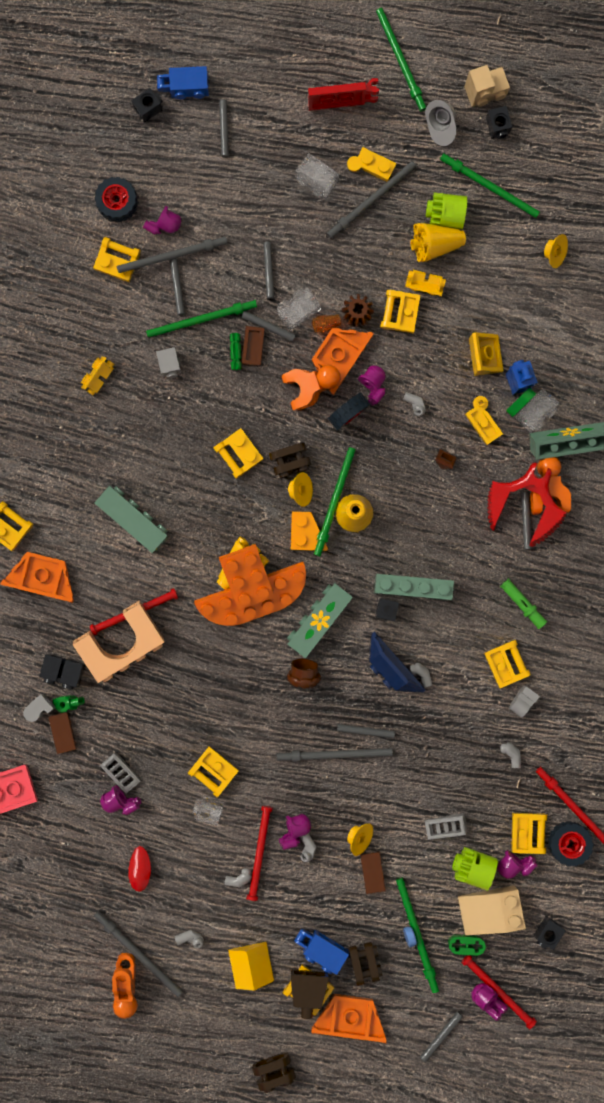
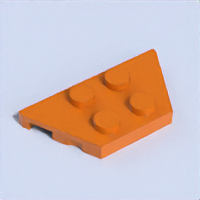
M332 328L311 361L317 371L325 365H333L339 370L341 375L339 384L333 389H328L333 396L374 334L372 332L365 333L356 332V330Z
M26 552L21 561L13 567L9 575L0 583V585L74 602L66 561Z
M334 994L311 1029V1033L382 1043L387 1041L374 1001L370 998Z

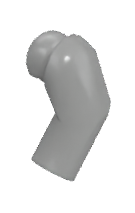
M406 392L403 401L412 404L414 414L416 416L425 414L426 407L423 399Z
M415 663V665L410 666L412 675L418 674L421 676L423 687L432 686L429 670L421 663Z
M503 743L500 746V750L503 754L506 753L511 757V767L521 768L520 750L512 743Z
M308 833L300 837L305 845L300 856L303 862L311 861L316 851V845Z
M248 868L242 869L238 877L226 875L225 885L243 887L252 879L251 870Z
M188 930L174 936L177 945L188 941L195 948L203 946L204 939L202 935L193 930Z

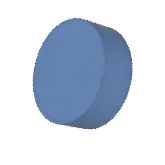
M412 927L403 928L408 947L416 946L417 942Z

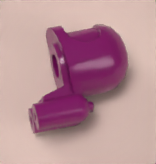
M165 205L158 221L146 220L143 228L154 235L161 234L160 229L171 234L179 230L182 220L180 215L168 210L169 207Z
M377 365L368 367L365 374L360 375L358 378L359 382L370 390L368 402L372 406L378 404L385 395V388L380 387L384 383L386 375L384 370Z
M115 785L111 791L101 796L100 803L103 810L108 813H114L123 809L122 814L129 815L140 808L141 799L139 797L126 798L121 788Z
M305 814L293 817L285 816L288 833L279 838V843L283 850L297 847L300 843L298 837L305 836L310 832L311 822Z
M507 850L505 856L498 861L497 870L502 877L511 879L519 872L523 876H528L538 864L532 855L520 860L516 855Z
M480 983L472 990L471 997L473 1002L483 1011H486L494 1020L499 1021L502 1017L501 1014L507 1012L508 1007L497 998L498 994L489 985Z

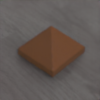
M440 449L435 461L441 469H452L457 457Z

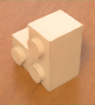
M488 65L470 70L464 86L472 107L477 105L482 107L488 104L489 101L502 100L510 89L503 67L489 71Z

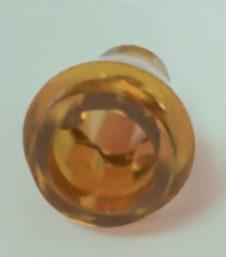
M339 314L316 315V318H312V326L315 333L322 334L341 325Z

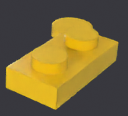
M362 147L358 157L352 156L347 161V168L351 172H357L362 168L363 171L386 182L390 179L396 167L395 162Z
M478 396L473 401L474 408L468 411L465 416L487 446L503 433L485 410L488 406V400L483 396Z

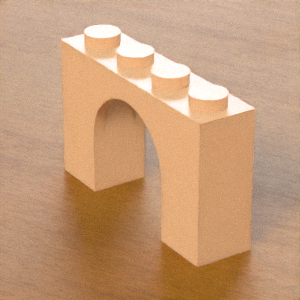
M140 600L123 610L124 617L136 635L135 644L128 652L121 655H112L105 652L91 631L73 641L74 648L97 683L110 680L117 671H125L133 661L139 662L146 657V653L151 650L155 652L163 646L164 638Z

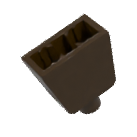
M291 969L293 1006L301 1008V1018L312 1019L313 1009L322 1008L328 983L327 972Z

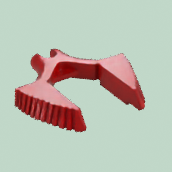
M538 463L531 464L526 474L515 481L503 483L493 480L487 499V505H489L488 519H490L488 522L491 523L490 528L494 531L511 492L526 488L540 494L546 508L532 537L530 547L540 544L551 533H554V530H557V527L559 528L562 521H564L565 514L568 513L553 501L550 494L551 469H547L543 478H538L535 475Z

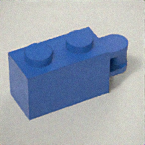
M207 66L169 68V74L157 76V90L159 92H170L172 98L179 100L186 97L201 99L209 96Z
M524 360L514 362L513 366L509 367L506 373L512 395L525 392L529 387L532 389L538 383L530 361L524 362Z
M301 928L294 940L304 948L303 954L305 959L313 964L315 962L320 964L321 968L328 974L333 972L337 975L349 956L348 949L316 929L311 934ZM305 937L309 938L307 943L303 941Z

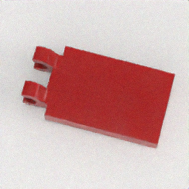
M372 78L367 84L366 82L308 88L309 111L364 105L365 102L376 103L378 102V96L373 97L371 95L379 94V88L372 86L378 84V79Z

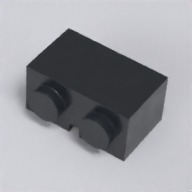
M45 654L39 677L44 678L43 682L55 684L57 681L63 683L62 687L73 689L80 686L86 664Z

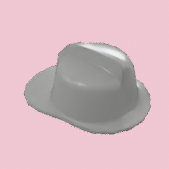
M442 100L430 102L426 107L425 115L431 138L436 144L447 146L455 140L457 134L455 110L453 106Z

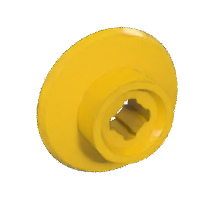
M558 235L554 240H549L545 246L544 256L549 259V263L553 268H558L563 263L567 254L568 239L566 235Z
M304 472L297 474L288 487L289 496L302 507L310 503L313 495L312 481L308 474Z
M366 823L360 827L354 826L350 830L347 842L351 844L350 849L354 856L362 854L369 846L373 836V826Z

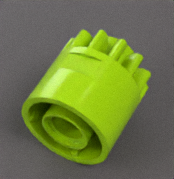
M434 193L433 200L427 201L426 218H430L431 225L463 229L467 209V196Z
M464 847L461 854L457 853L453 861L452 870L455 871L454 878L455 880L488 891L495 877L498 859Z

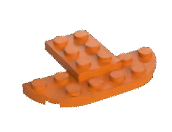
M256 544L220 556L219 561L230 588L197 599L194 603L198 611L206 619L224 626L240 625L274 613L292 604L301 594L306 581L304 562L266 574Z

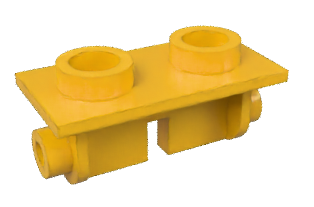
M414 269L413 271L409 270L405 287L413 291H423L430 295L442 296L446 279H443L442 276L430 274L427 280L425 279V272Z
M101 356L100 359L97 358L92 364L93 370L91 373H87L81 381L83 384L81 388L84 390L89 388L87 392L93 396L95 393H98L104 384L98 378L102 376L107 379L114 369V363L109 360L104 362L106 357Z

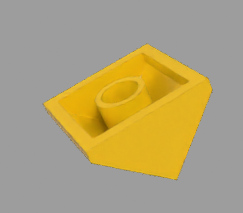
M472 333L469 338L474 376L504 372L498 335Z
M267 942L228 950L236 989L257 990L274 981Z

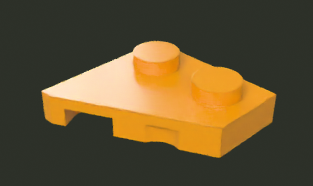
M292 511L291 550L315 551L318 542L316 539L320 530L312 513ZM326 543L324 545L323 551H328Z

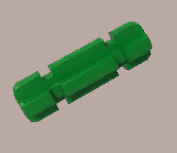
M231 333V369L238 371L242 369L240 361V334Z

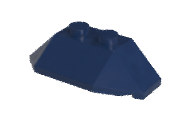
M373 631L370 637L369 662L372 664L370 668L376 675L380 673L384 677L382 682L389 690L393 688L395 691L407 692L426 691Z

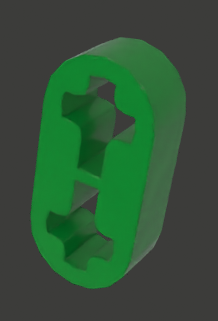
M529 387L506 412L511 417H514L536 393Z
M456 934L452 935L448 940L449 949L457 955L478 956L483 954L486 949L485 942L480 936ZM456 940H459L465 946L460 945L458 949H455L452 943H456ZM475 941H478L481 947L475 950L473 946H468V944L474 945Z

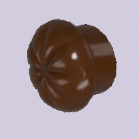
M300 658L291 662V670L287 673V680L294 687L307 689L319 684L321 674L318 672L316 662Z

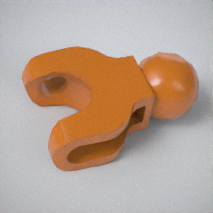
M325 365L318 372L293 369L281 376L283 383H298L301 392L299 397L291 401L292 410H302L315 405L321 392L326 389L335 388L341 380L339 370L333 365Z
M557 457L540 459L537 470L541 477L538 478H543L547 469H551L550 494L557 500L558 506L569 513L571 510V492L561 483V476H558L561 472V462ZM531 491L530 510L533 515H538L543 511V502L540 494Z
M122 953L118 956L116 970H114L112 977L113 1010L115 1015L122 1019L131 1018L138 1007L134 997L135 957L130 953ZM123 960L130 962L129 968H122Z

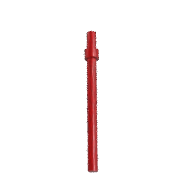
M539 767L535 772L543 779L546 787L549 790H553L604 844V833L558 785V781L553 776L550 777L542 767Z

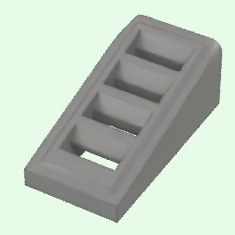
M117 752L113 753L100 765L125 793H128L141 781ZM116 760L118 763L110 768L109 765ZM121 766L123 769L115 774L114 771ZM124 772H127L128 775L120 780L119 777ZM132 777L134 780L125 786L123 783Z
M464 813L425 820L428 840L463 836L468 832ZM456 821H459L460 829H457ZM448 822L452 824V831H449ZM440 823H443L445 832H441ZM432 824H436V834L433 832Z

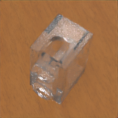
M310 153L307 154L295 171L297 173L295 178H297L298 183L302 186L307 185L318 197L323 196L325 199L339 182L340 174Z
M308 287L304 290L300 288L293 294L294 297L288 301L287 299L283 300L277 306V315L289 331H292L321 308V305Z
M542 388L514 419L529 433L534 430L538 432L545 425L543 420L547 416L551 418L558 411L556 407L559 405V402Z
M203 795L201 800L197 799L193 814H196L194 820L218 826L225 802Z

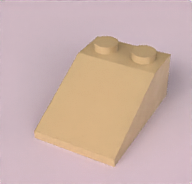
M515 885L458 896L465 935L508 933L526 929L519 891Z

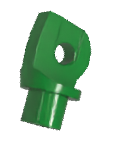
M65 695L53 699V703L57 711L66 712L77 709L79 705L85 703V699L83 696Z

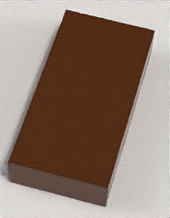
M246 326L242 365L261 367L265 328Z
M64 712L48 716L57 754L76 750L77 746L69 713Z
M380 852L360 854L366 894L384 892L385 884Z

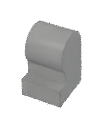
M523 685L511 702L509 709L522 718L540 696Z
M43 693L24 709L23 714L27 721L34 722L41 719L44 711L48 714L56 707Z

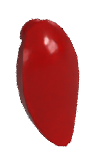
M142 846L134 850L128 869L130 884L138 892L146 889L151 874L149 855Z

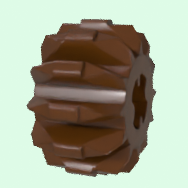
M357 294L356 299L351 295L349 297L350 302L345 300L344 305L346 307L342 308V312L346 313L343 319H349V325L353 321L356 322L355 327H359V322L365 326L366 320H372L369 314L374 313V309L370 308L373 303H366L367 296L361 300L360 294ZM358 307V310L361 308V314H357L358 312L354 313L355 308Z

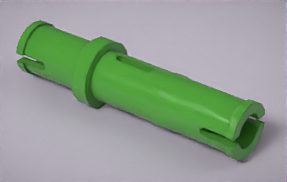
M509 578L500 585L524 612L523 615L528 617L537 629H540L548 622L536 610L537 607L527 600Z

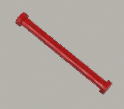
M170 589L171 592L142 604L147 611L169 600L178 599L175 589ZM121 613L97 625L92 624L90 625L91 632L94 636L98 635V632L126 620V618Z
M261 806L263 812L250 891L246 898L251 901H258L257 890L270 812L273 811V807Z
M466 955L462 959L461 963L464 966L467 965L485 984L489 985L498 994V997L526 1023L528 1029L535 1026L537 1020L534 1017L531 1018L472 960L471 955Z

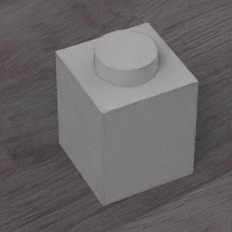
M175 347L156 351L162 376L167 377V379L177 377L181 373V368Z

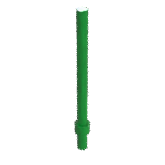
M379 8L376 10V13L409 85L410 95L416 101L420 112L426 110V105L422 98L423 93L420 87L416 85L383 8Z
M444 153L441 156L440 160L451 166L453 171L461 172L534 218L540 213V211L467 168L460 160H454Z
M256 300L242 304L240 302L235 303L232 307L150 329L146 333L148 338L235 313L239 315L243 311L257 308Z
M348 448L322 530L318 532L316 539L318 542L313 554L315 556L321 557L324 545L328 542V533L356 451L354 448Z
M403 877L398 878L396 883L410 926L415 934L416 945L424 966L423 973L425 979H428L432 993H437L439 988L435 978V969L431 966Z

